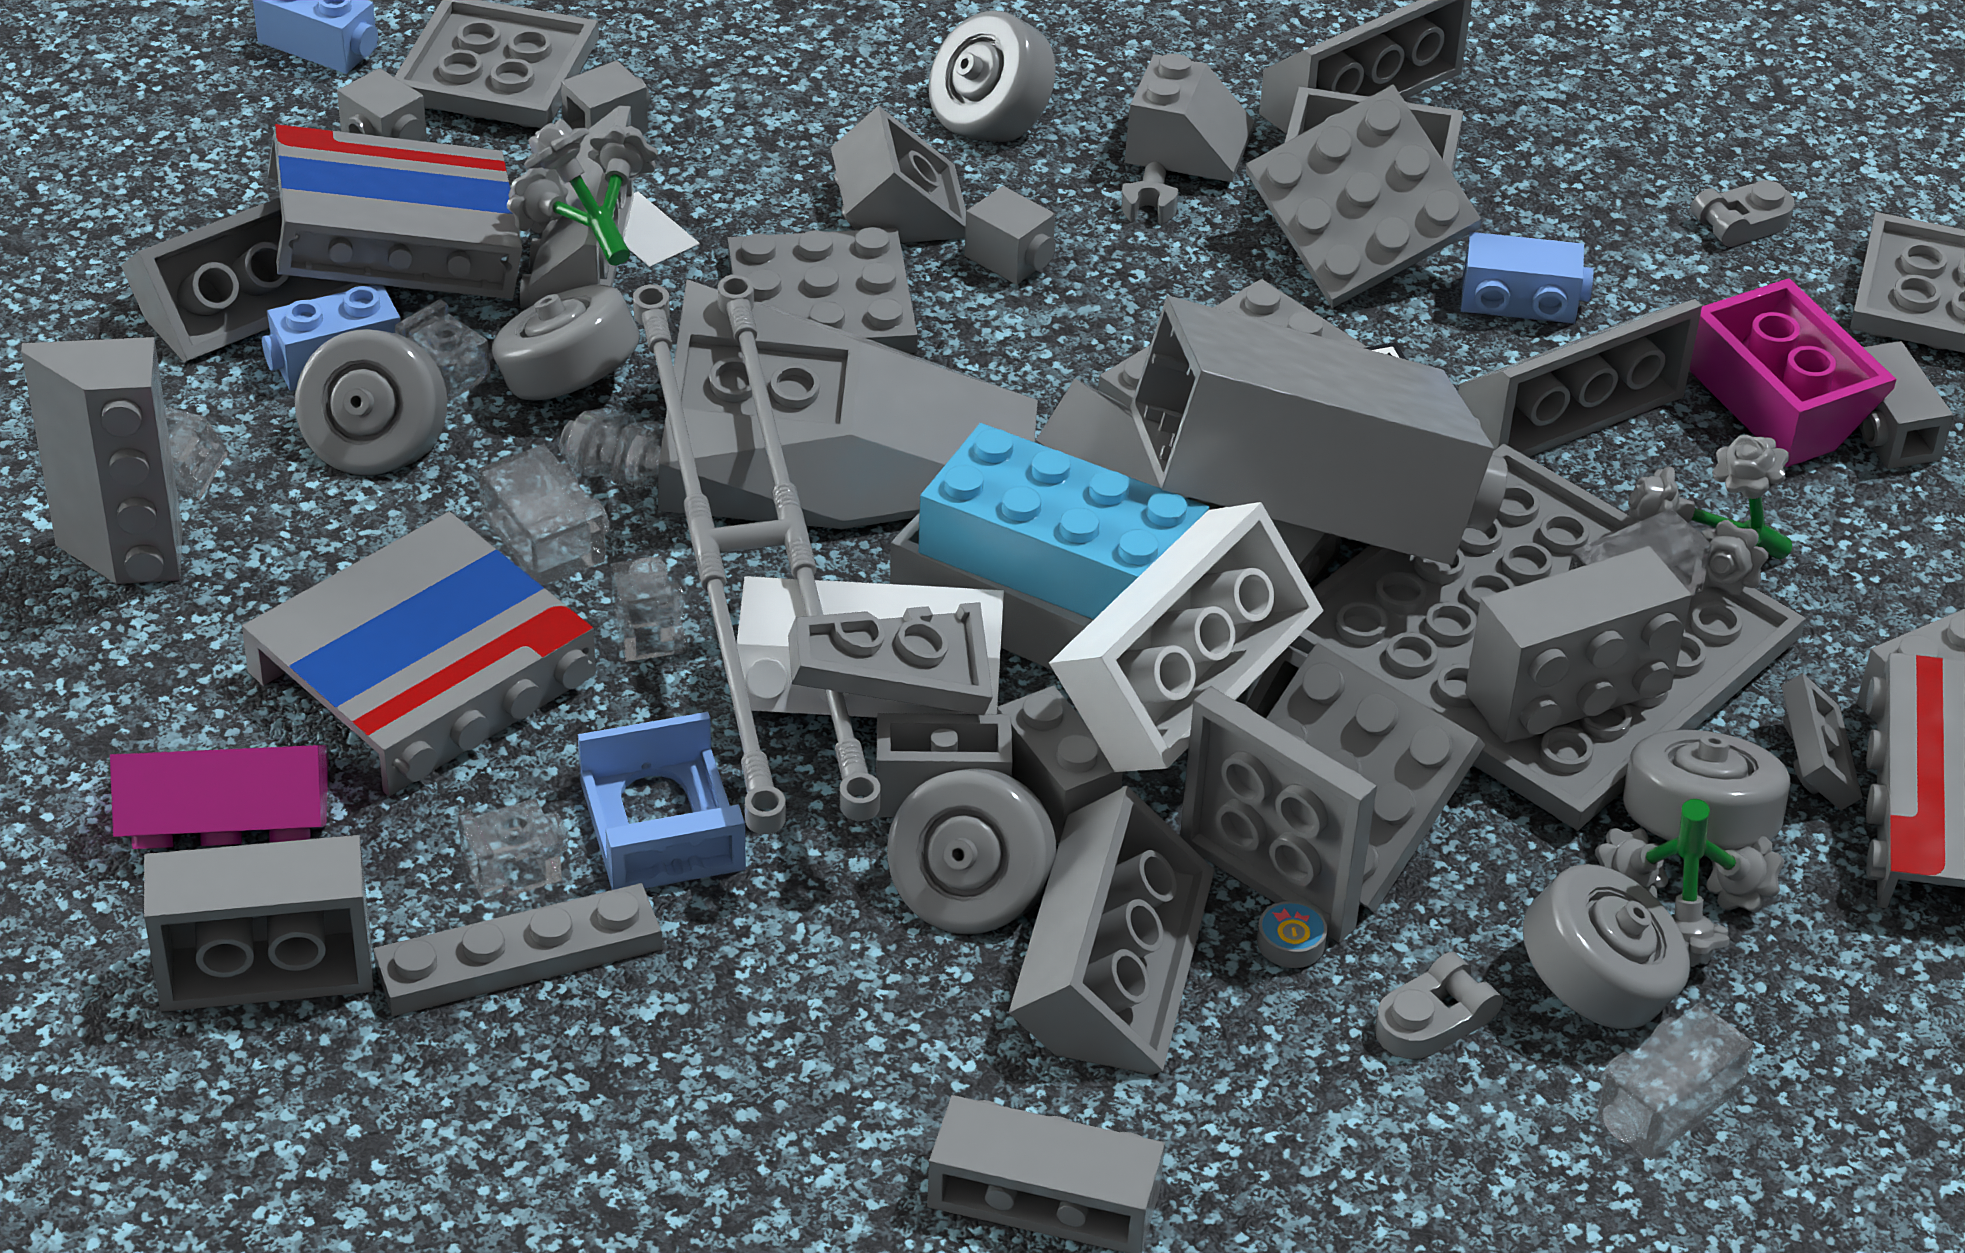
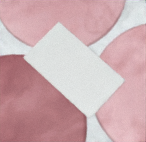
M638 191L634 193L624 242L627 248L647 266L655 265L700 244Z

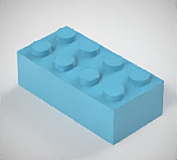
M979 423L920 495L918 553L1094 620L1210 509V506L1172 492L1161 490V488L1010 434L1004 430Z

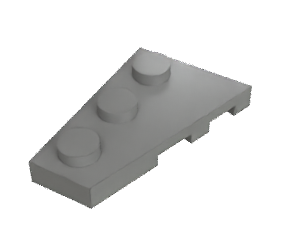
M980 602L960 604L956 613L933 615L929 606L907 608L903 617L878 619L868 611L795 617L788 634L791 680L794 685L983 716L993 699Z

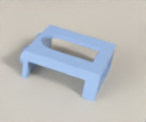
M708 712L578 734L580 782L612 890L642 883L645 889L746 870L745 821L739 804L729 805L711 750V722ZM648 776H662L674 780L683 787L693 813L629 824L621 796L626 787L635 780Z

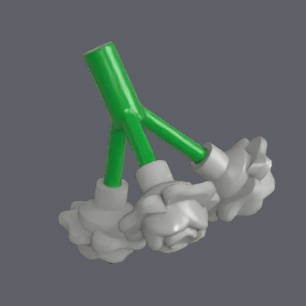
M562 119L557 120L555 124L549 123L540 131H536L535 136L528 140L532 154L524 165L529 170L526 174L512 182L508 194L507 209L514 214L516 227L521 231H527L531 228L535 233H542L550 221L564 216L592 229L610 265L617 266L623 264L629 259L630 252L613 220L620 187L626 185L628 180H634L640 174L653 173L656 167L654 160L657 159L658 150L647 144V140L640 130L632 126L621 127L616 125L606 133L593 134L590 138V145L592 147L589 148L588 158L600 165L605 173V180L608 182L603 206L599 207L580 176L584 173V170L576 158L581 149L580 143L589 134L587 128L572 130L566 121ZM560 178L564 184L570 182L587 212L567 204L565 198L567 197L568 190L560 183Z
M1740 435L1729 447H1722L1716 453L1718 464L1712 471L1714 480L1725 482L1726 490L1729 493L1741 491L1743 496L1748 498L1751 519L1744 523L1695 508L1694 501L1679 497L1678 487L1675 483V470L1669 466H1666L1664 469L1658 468L1653 476H1642L1639 478L1634 491L1629 496V516L1640 523L1641 538L1657 537L1661 528L1670 523L1671 520L1685 525L1690 521L1716 528V531L1710 528L1701 531L1699 535L1700 549L1693 556L1692 562L1697 569L1705 570L1701 578L1705 586L1720 587L1731 596L1741 594L1745 586L1754 588L1760 584L1761 567L1768 559V554L1776 559H1784L1792 550L1791 539L1765 525L1762 496L1769 489V483L1779 484L1785 480L1784 466L1789 460L1788 452L1785 449L1776 448V441L1768 437Z
M1690 799L1682 805L1679 837L1662 845L1656 843L1649 844V838L1644 829L1638 828L1632 832H1625L1615 828L1607 833V843L1601 844L1595 849V855L1600 866L1613 869L1628 876L1647 889L1655 898H1657V890L1664 888L1668 884V877L1663 868L1664 859L1677 853L1684 858L1683 891L1681 895L1676 896L1675 914L1671 916L1686 942L1690 967H1694L1698 963L1708 964L1711 960L1713 949L1725 948L1729 946L1730 941L1726 927L1713 924L1710 919L1703 916L1704 899L1697 895L1699 859L1703 855L1711 859L1713 871L1706 887L1711 893L1719 895L1718 904L1725 910L1741 907L1751 912H1757L1762 908L1764 898H1773L1778 895L1780 891L1778 875L1784 866V858L1779 853L1772 852V842L1767 837L1762 836L1752 847L1726 851L1707 840L1710 809L1708 804L1700 799Z

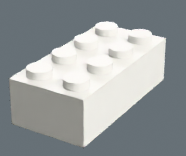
M1262 502L1208 510L1055 656L1049 664L1114 772L1166 769L1189 747L1193 700L1210 686L1236 700L1324 610Z

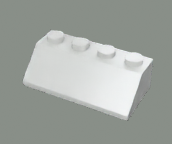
M744 577L736 645L751 711L831 715L824 689L794 685L791 680L788 634L795 617L807 616L798 579ZM815 580L823 615L868 611L878 619L903 617L907 608L929 606L933 615L956 613L960 604L980 602L993 699L985 714H997L1004 590ZM843 693L849 716L877 717V713L971 714Z

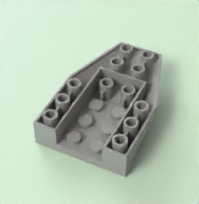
M687 279L673 368L702 494L708 498L712 516L755 521L778 520L772 495L775 484L741 346L734 339L729 316L722 313L718 307V289ZM754 301L752 313L758 332L755 343L790 483H793L797 488L806 526L847 529L914 518L920 512V495L979 423L1035 442L1038 400L870 339ZM666 412L659 458L658 511L685 513L683 504L687 497L668 412Z

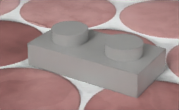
M1801 673L1781 686L1787 713L1783 716V722L1787 732L1794 740L1798 759L1794 761V770L1802 785L1810 793H1821L1841 811L1862 799L1841 709L1833 699L1806 675Z

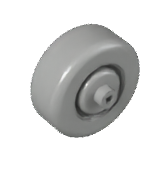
M985 11L967 18L944 40L931 67L929 100L936 118L945 128L963 137L994 142L1016 140L1036 123L1051 97L1056 74L1055 58L1051 45L1038 29L1004 11Z
M601 284L586 285L558 294L548 295L515 316L496 335L492 344V354L513 395L524 400H546L586 388L613 372L635 351L639 343L640 332L622 293L618 289Z
M370 329L354 330L331 338L310 356L298 379L295 393V412L302 436L312 451L325 463L342 472L354 475H379L412 464L432 450L445 424L447 392L443 377L436 363L418 344L404 336L391 332Z
M1702 730L1664 731L1642 739L1632 749L1629 757L1623 802L1626 811L1637 824L1647 831L1670 841L1679 837L1682 805L1690 799H1700L1706 802L1710 809L1707 840L1724 851L1738 850L1744 847H1752L1762 836L1772 840L1779 833L1785 816L1790 789V776L1785 765L1775 755L1744 739Z
M979 768L944 773L918 786L898 809L889 831L887 844L890 875L904 903L926 923L956 934L989 932L1010 924L1028 913L1044 895L1056 856V840L1051 820L1034 793L1009 775Z
M1591 864L1567 868L1558 874L1533 900L1525 913L1523 939L1526 951L1536 972L1547 987L1564 1004L1592 1022L1615 1029L1641 1027L1653 1020L1683 990L1687 983L1690 972L1689 952L1675 920L1647 889L1618 871Z

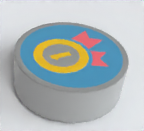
M1297 901L1275 903L1269 906L1260 916L1257 934L1258 948L1266 959L1282 967L1301 968L1311 965L1322 956L1325 950L1327 936L1326 920L1317 909L1308 904Z

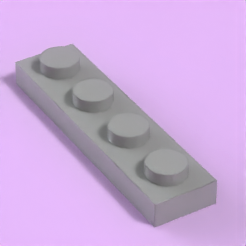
M642 883L375 947L373 950L375 967L393 1017L662 950V931Z

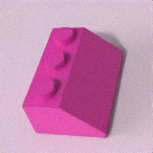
M1790 278L1702 306L1689 371L1756 437L1772 438L1776 441V448L1785 449L1789 455V460L1785 464L1786 467L1835 451L1895 388L1897 379Z
M328 745L110 754L113 837L131 836L132 849L173 847V834L200 833L201 846L242 844V831L269 829V842L311 839L310 827L326 826Z

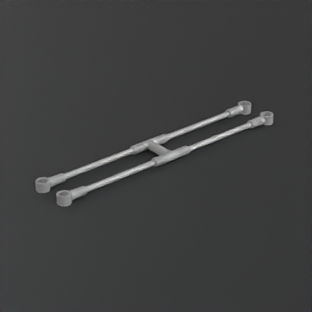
M732 274L725 276L718 283V307L722 313L729 316L734 339L741 346L775 484L772 495L778 520L718 528L714 527L708 498L701 491L670 355L673 343L667 321L670 318L669 293L662 286L648 284L639 287L633 293L634 318L639 324L644 325L649 350L655 354L687 497L683 505L702 588L708 591L744 756L741 759V765L747 789L745 797V823L755 833L772 834L779 831L786 822V798L783 792L774 787L767 756L764 752L760 751L724 592L727 579L721 553L785 545L791 573L795 579H798L807 616L823 615L814 579L817 567L797 488L793 483H790L755 343L758 332L752 313L754 308V284L751 279L743 275ZM825 690L838 740L835 752L842 778L840 783V810L847 818L855 821L872 819L880 810L881 785L877 778L868 774L861 743L853 735L843 692ZM856 795H864V796H867V797H864V798H856V797H853V796H856ZM763 808H764V809H771L770 811H759L760 809H763Z

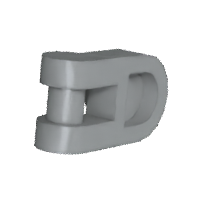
M1762 180L1723 193H1719L1713 188L1706 189L1700 192L1693 200L1691 212L1702 224L1712 225L1713 234L1725 246L1733 247L1787 229L1791 223L1795 204L1791 193L1781 184L1770 180Z
M1448 952L1439 957L1432 964L1428 972L1391 991L1381 1000L1375 1023L1376 1038L1385 1050L1395 1056L1405 1059H1421L1435 1054L1490 1022L1500 1011L1503 1005V997L1487 982L1477 983L1470 976L1471 967L1456 952ZM1449 996H1453L1458 1003L1450 1008L1441 1002Z

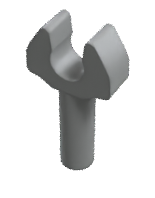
M1151 162L1147 164L1142 181L1123 184L1121 209L1130 222L1136 221L1138 209L1142 206H1153L1158 209L1157 222L1160 225L1176 215L1178 188L1164 184L1167 170L1160 163Z

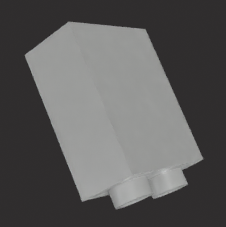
M1169 295L1166 296L1130 406V411L1161 490L1225 507L1262 502L1272 519L1449 565L1453 564L1466 527L1486 531L1493 524L1502 505L1506 490L1507 463L1504 458L1492 455L1494 447L1482 430L1480 420L1473 416L1443 369Z

